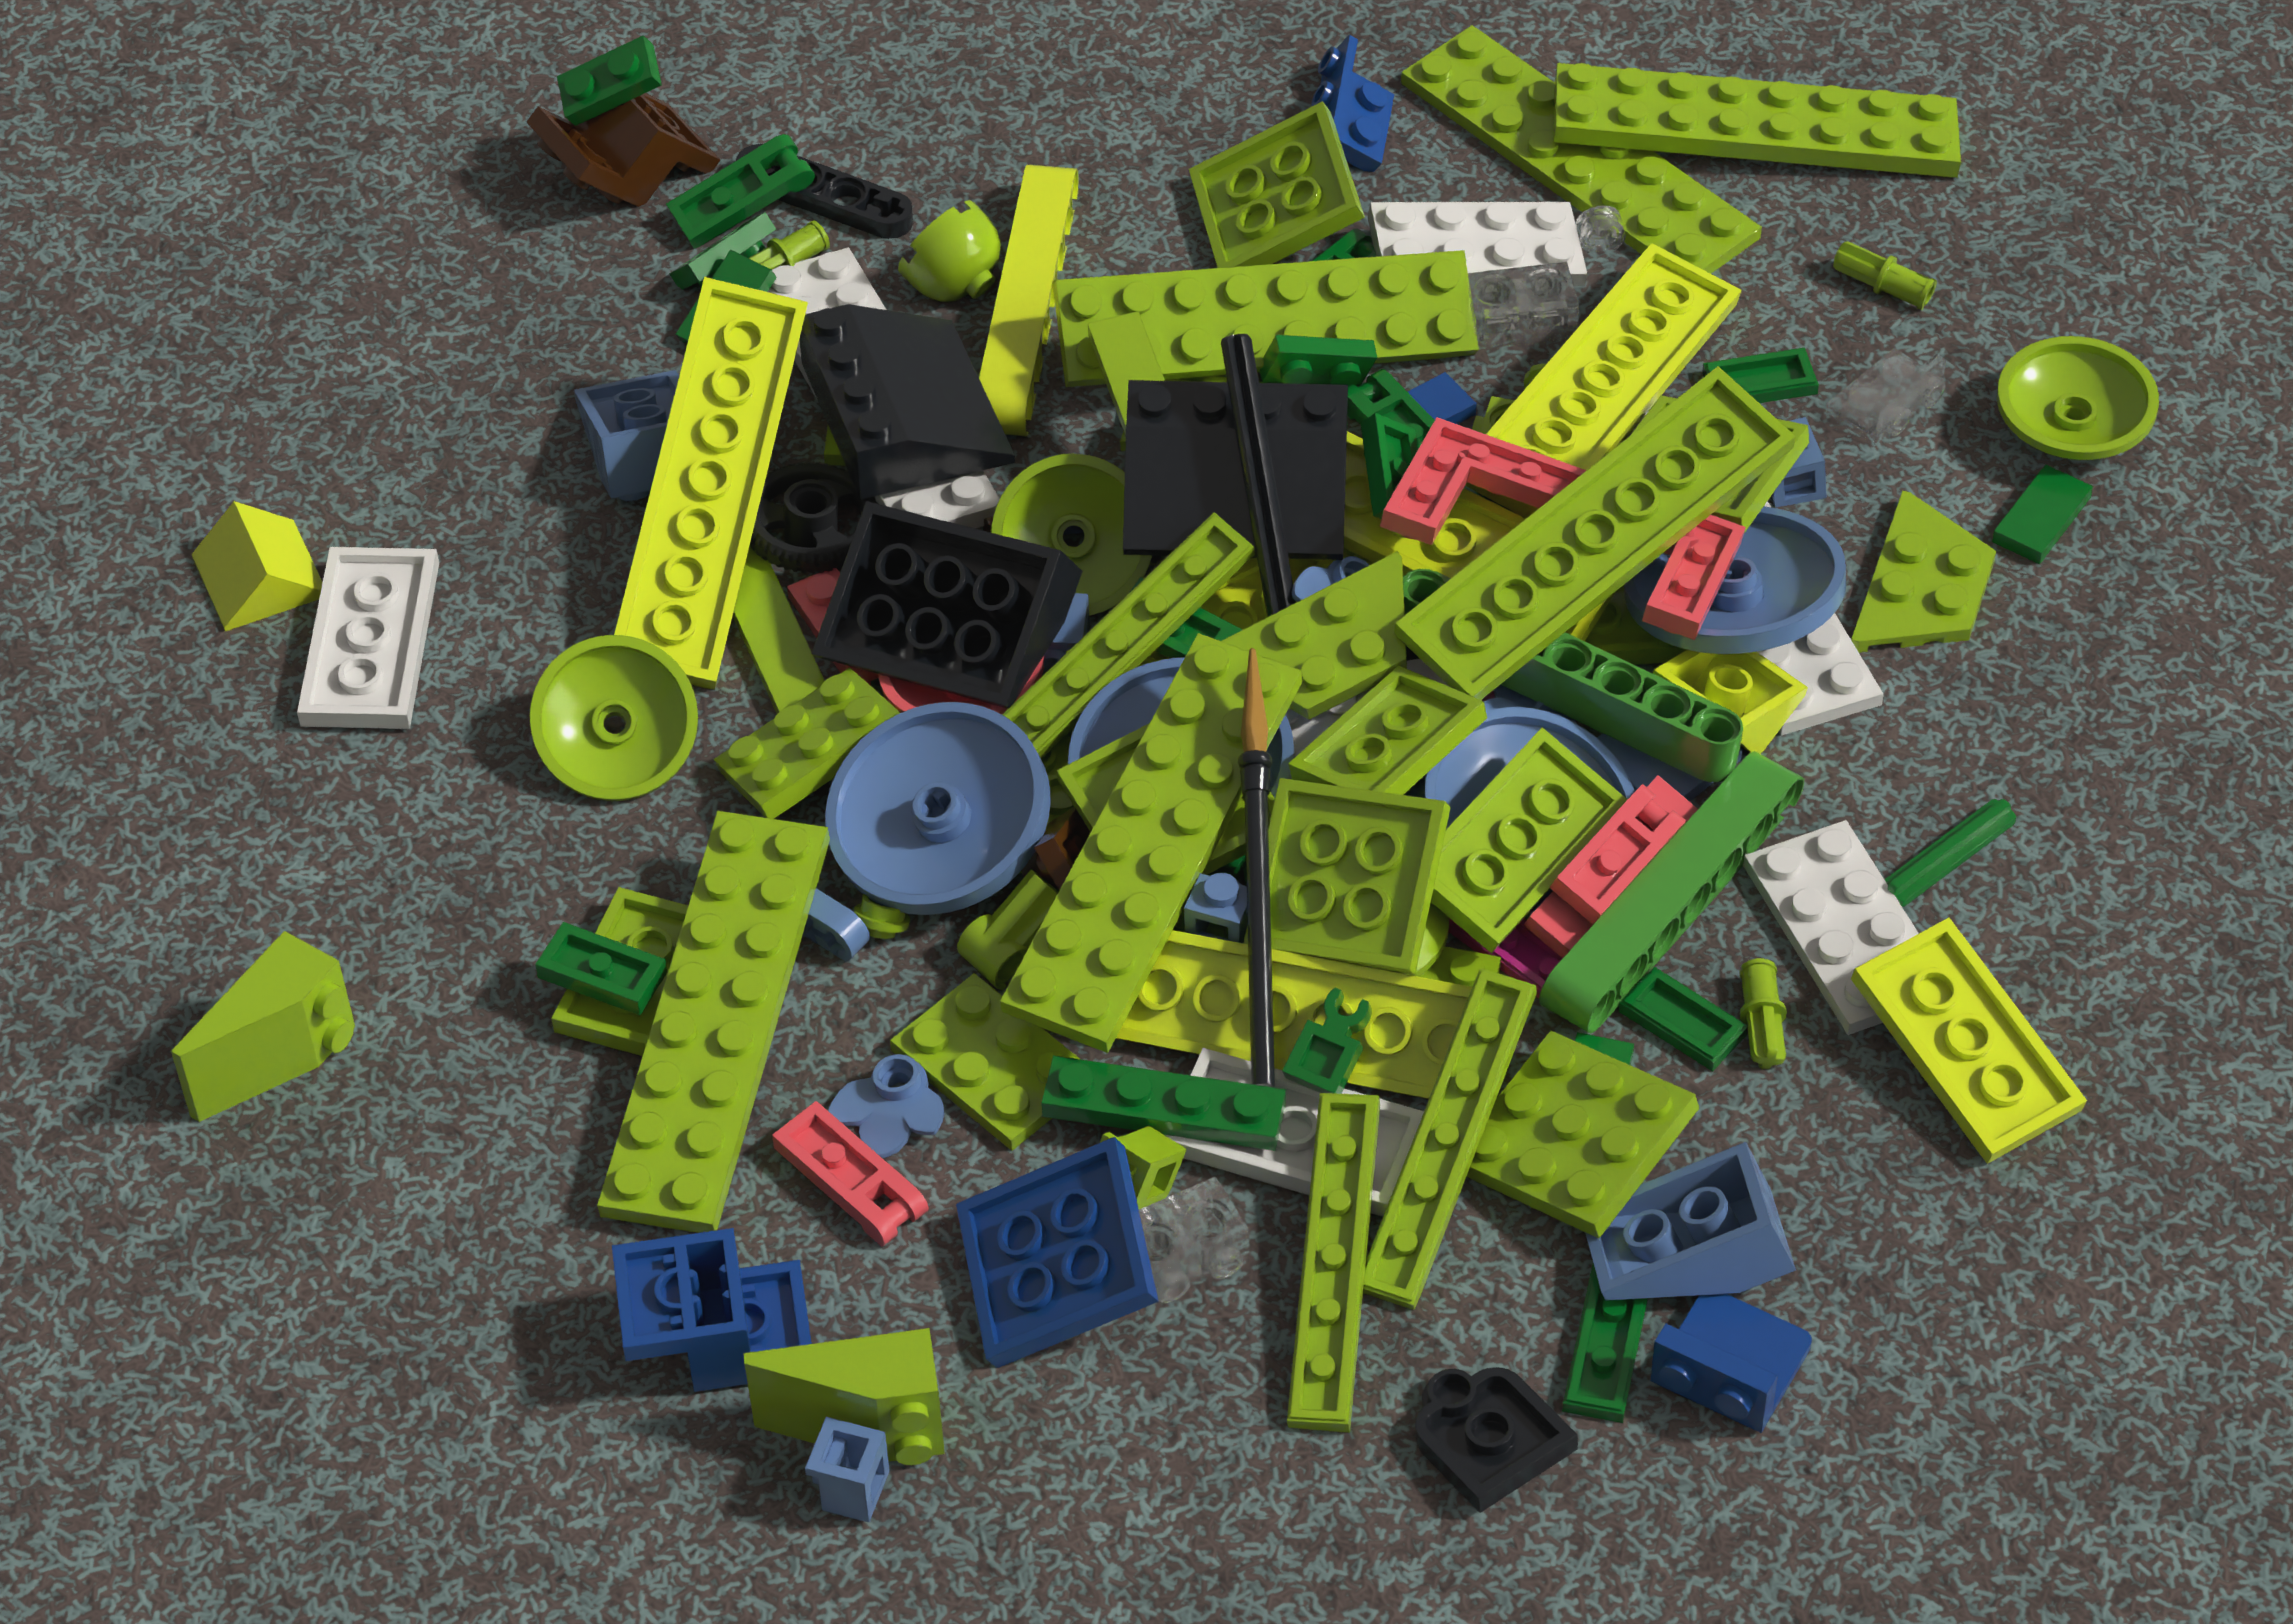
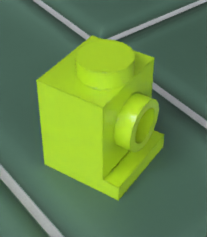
M1151 1126L1119 1137L1110 1132L1103 1134L1100 1143L1115 1137L1125 1146L1139 1211L1162 1202L1169 1195L1187 1149Z

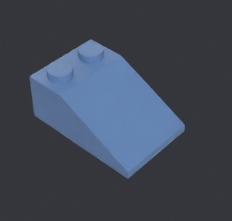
M676 370L574 390L576 404L601 481L610 498L618 497L621 500L632 501L649 495L679 379Z
M1746 1142L1641 1184L1600 1238L1586 1233L1601 1293L1605 1300L1741 1293L1796 1271L1771 1189Z

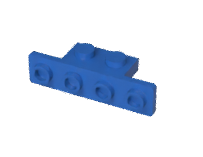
M1348 35L1337 48L1331 46L1322 57L1318 67V73L1322 75L1321 83L1313 96L1311 107L1323 101L1331 112L1347 162L1363 171L1375 172L1383 160L1394 94L1382 88L1379 84L1371 82L1352 71L1358 39Z

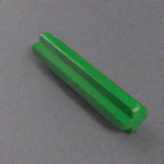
M1992 799L1884 879L1888 884L1887 889L1895 895L1902 907L1908 905L2011 828L2016 822V815L2011 810V804L2005 799Z

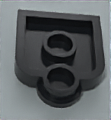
M1492 1367L1483 1369L1471 1376L1463 1370L1445 1369L1436 1373L1423 1390V1408L1419 1411L1415 1421L1418 1448L1479 1513L1578 1450L1577 1433L1519 1375L1511 1370Z

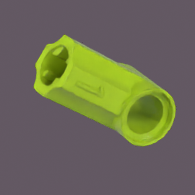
M1031 869L993 915L980 916L964 930L957 943L958 953L996 989H1005L1008 986L1004 983L1014 976L1059 891Z

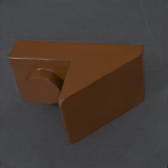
M1075 807L1047 824L1043 837L1034 847L1036 850L1034 855L1021 870L1024 877L1032 869L1053 887L1058 888V890L1061 889L1091 833Z

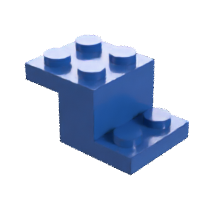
M734 1228L612 1245L625 1361L687 1352L694 1392L748 1384L743 1353L812 1344L800 1260L740 1268Z

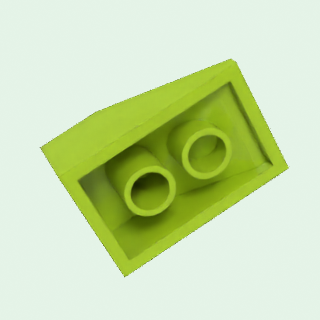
M283 931L171 1050L190 1117L199 1122L319 1067L332 1052L339 1053L346 1048L353 1036L355 1023L339 960Z
M930 1328L743 1353L754 1427L815 1443L825 1418L830 1417L884 1431L889 1462L898 1461L903 1465H918L928 1461L934 1455L945 1454Z

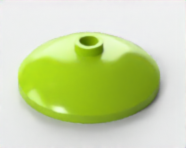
M2060 336L2032 343L2010 358L1999 377L1997 404L2007 426L2030 446L2060 458L2095 460L2123 453L2136 446L2148 435L2157 417L2159 392L2150 371L2141 361L2126 350L2099 339L2082 336Z
M1074 453L1061 454L1042 459L1030 465L1007 486L994 512L991 533L1061 550L1083 571L1075 593L1088 594L1089 615L1106 611L1120 603L1129 594L1138 579L1144 577L1152 558L1151 555H1123L1125 472L1114 464L1095 456ZM1070 526H1078L1084 532V541L1077 547L1068 546L1064 541V532Z
M597 636L569 647L559 654L545 669L536 685L531 701V734L543 764L558 781L569 789L597 800H631L659 789L669 782L683 767L696 739L698 728L697 701L685 672L670 655L659 647L631 636ZM609 717H621L626 723L623 731L617 734L609 733L604 727V723Z

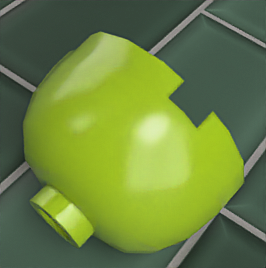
M971 200L964 201L967 208L966 211L960 213L953 206L931 222L911 243L910 246L917 253L910 263L903 257L899 262L898 271L924 296L940 302H954L968 294L973 299H976L983 295L995 282L996 278L992 272L999 262L1001 247L998 232L988 216Z

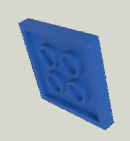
M1115 1137L956 1204L985 1357L996 1368L1159 1302L1126 1149Z

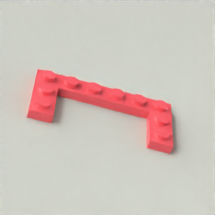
M1436 417L1384 508L1380 527L1399 533L1406 538L1432 545L1466 483L1539 509L1587 470ZM1710 515L1667 549L1664 553L1670 555V558L1646 604L1642 621L1662 628L1669 633L1679 634L1695 640L1741 545L1746 527Z

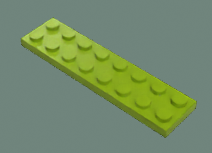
M1473 25L1401 72L1402 85L1565 201L1570 202L1572 206L1641 255L1653 243L1711 274L1761 238L1762 227L1654 151L1554 142L1555 82Z
M1557 63L1554 142L1958 178L1961 153L1957 98L1942 97L1936 94L1918 95L1895 93L1888 90L1850 89L1835 85L1816 86L1793 84L1787 81L1747 80L1732 76H1702L1686 72L1668 73L1645 71L1637 68L1600 67L1584 63Z
M1465 250L1056 280L1053 285L1066 387L1106 384L1088 336V323L1136 311L1140 313L1165 380L1226 375L1221 340L1235 334H1248L1252 339L1257 373L1264 366L1263 357L1275 335L1374 340L1378 357L1374 364L1475 355L1479 350Z
M1717 366L1395 623L1394 634L1449 687L1482 700L1793 449L1796 436Z
M1200 633L1197 634L1000 1000L1003 1013L1103 1052H1109L1179 919L1199 874L1203 873L1243 796L1241 768L1238 764V758L1244 752L1241 726L1249 651ZM1256 654L1268 725V749L1302 684V671Z
M717 811L597 1204L600 1217L695 1233L718 1229L830 842L828 827Z

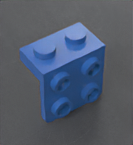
M1728 1294L1699 1295L1680 1328L1677 1329L1665 1323L1656 1338L1650 1381L1762 1433L1809 1353L1812 1337L1808 1331Z

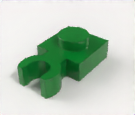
M1336 987L1332 989L1324 1003V1010L1327 1016L1324 1025L1322 1026L1307 1020L1282 1070L1285 1078L1319 1093L1342 1094L1363 1051L1361 1042L1351 1038L1353 1033L1364 1029L1369 1023L1372 1015L1369 1001L1362 999L1354 1014L1343 1016L1338 1013L1339 1007L1344 1000L1342 990Z

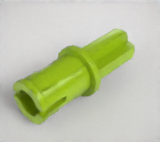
M813 220L781 240L778 238L770 239L767 242V248L749 257V259L771 270L784 265L794 266L796 262L810 259L814 255L828 250L830 242L824 228L817 221Z
M1849 241L1842 243L1834 257L1833 267L1836 270L1873 286V292L1878 295L1884 291L1916 306L1920 310H1923L1924 306L1929 302L1937 285V280L1930 279L1897 264L1896 257L1890 255L1886 259Z
M1755 958L1743 963L1741 970H1739L1744 997V1005L1740 1009V1020L1748 1025L1751 1059L1753 1062L1758 1063L1761 1069H1770L1773 1065L1782 1064L1786 1059L1782 1022L1786 1019L1787 1011L1784 1003L1779 1000L1776 978L1777 967L1775 963L1768 959Z

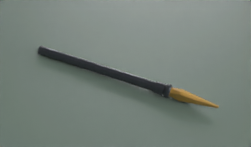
M1251 648L1249 649L1241 726L1244 752L1238 758V764L1241 768L1242 794L1245 797L1251 1084L1275 1088L1268 795L1270 794L1271 775L1269 768L1272 765V757L1266 752L1268 725L1256 650Z

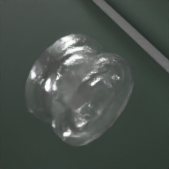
M1611 206L1592 207L1582 212L1577 218L1575 225L1580 235L1581 247L1586 253L1613 251L1624 243L1626 235L1621 225L1620 213L1616 208Z

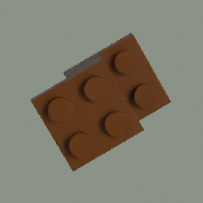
M647 93L577 126H574L569 120L539 106L526 121L540 137L537 145L549 156L562 161L566 165L563 173L570 181L585 190H588L591 185L596 187L604 197L615 204H620L622 200L638 207L646 204L674 166L685 172L689 167H692L707 174L713 171L721 161L669 104Z

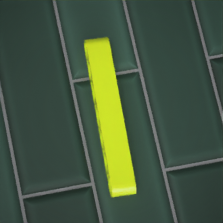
M1028 164L1025 166L979 380L1005 435L1028 436L1026 420H1031L1036 398L1034 382H1039L1044 360L1042 344L1047 345L1052 322L1049 315V307H1055L1053 285L1057 280V271H1062L1067 250L1065 235H1070L1075 211L1072 208V199H1077L1079 175L1076 168Z

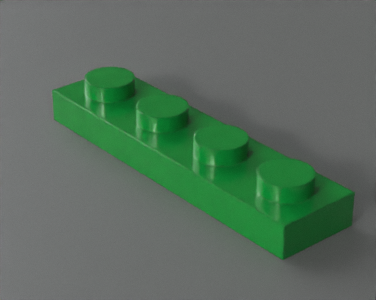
M1053 1055L1041 1102L1042 1117L1136 1131L1151 1126L1164 1135L1276 1151L1286 1105V1089Z

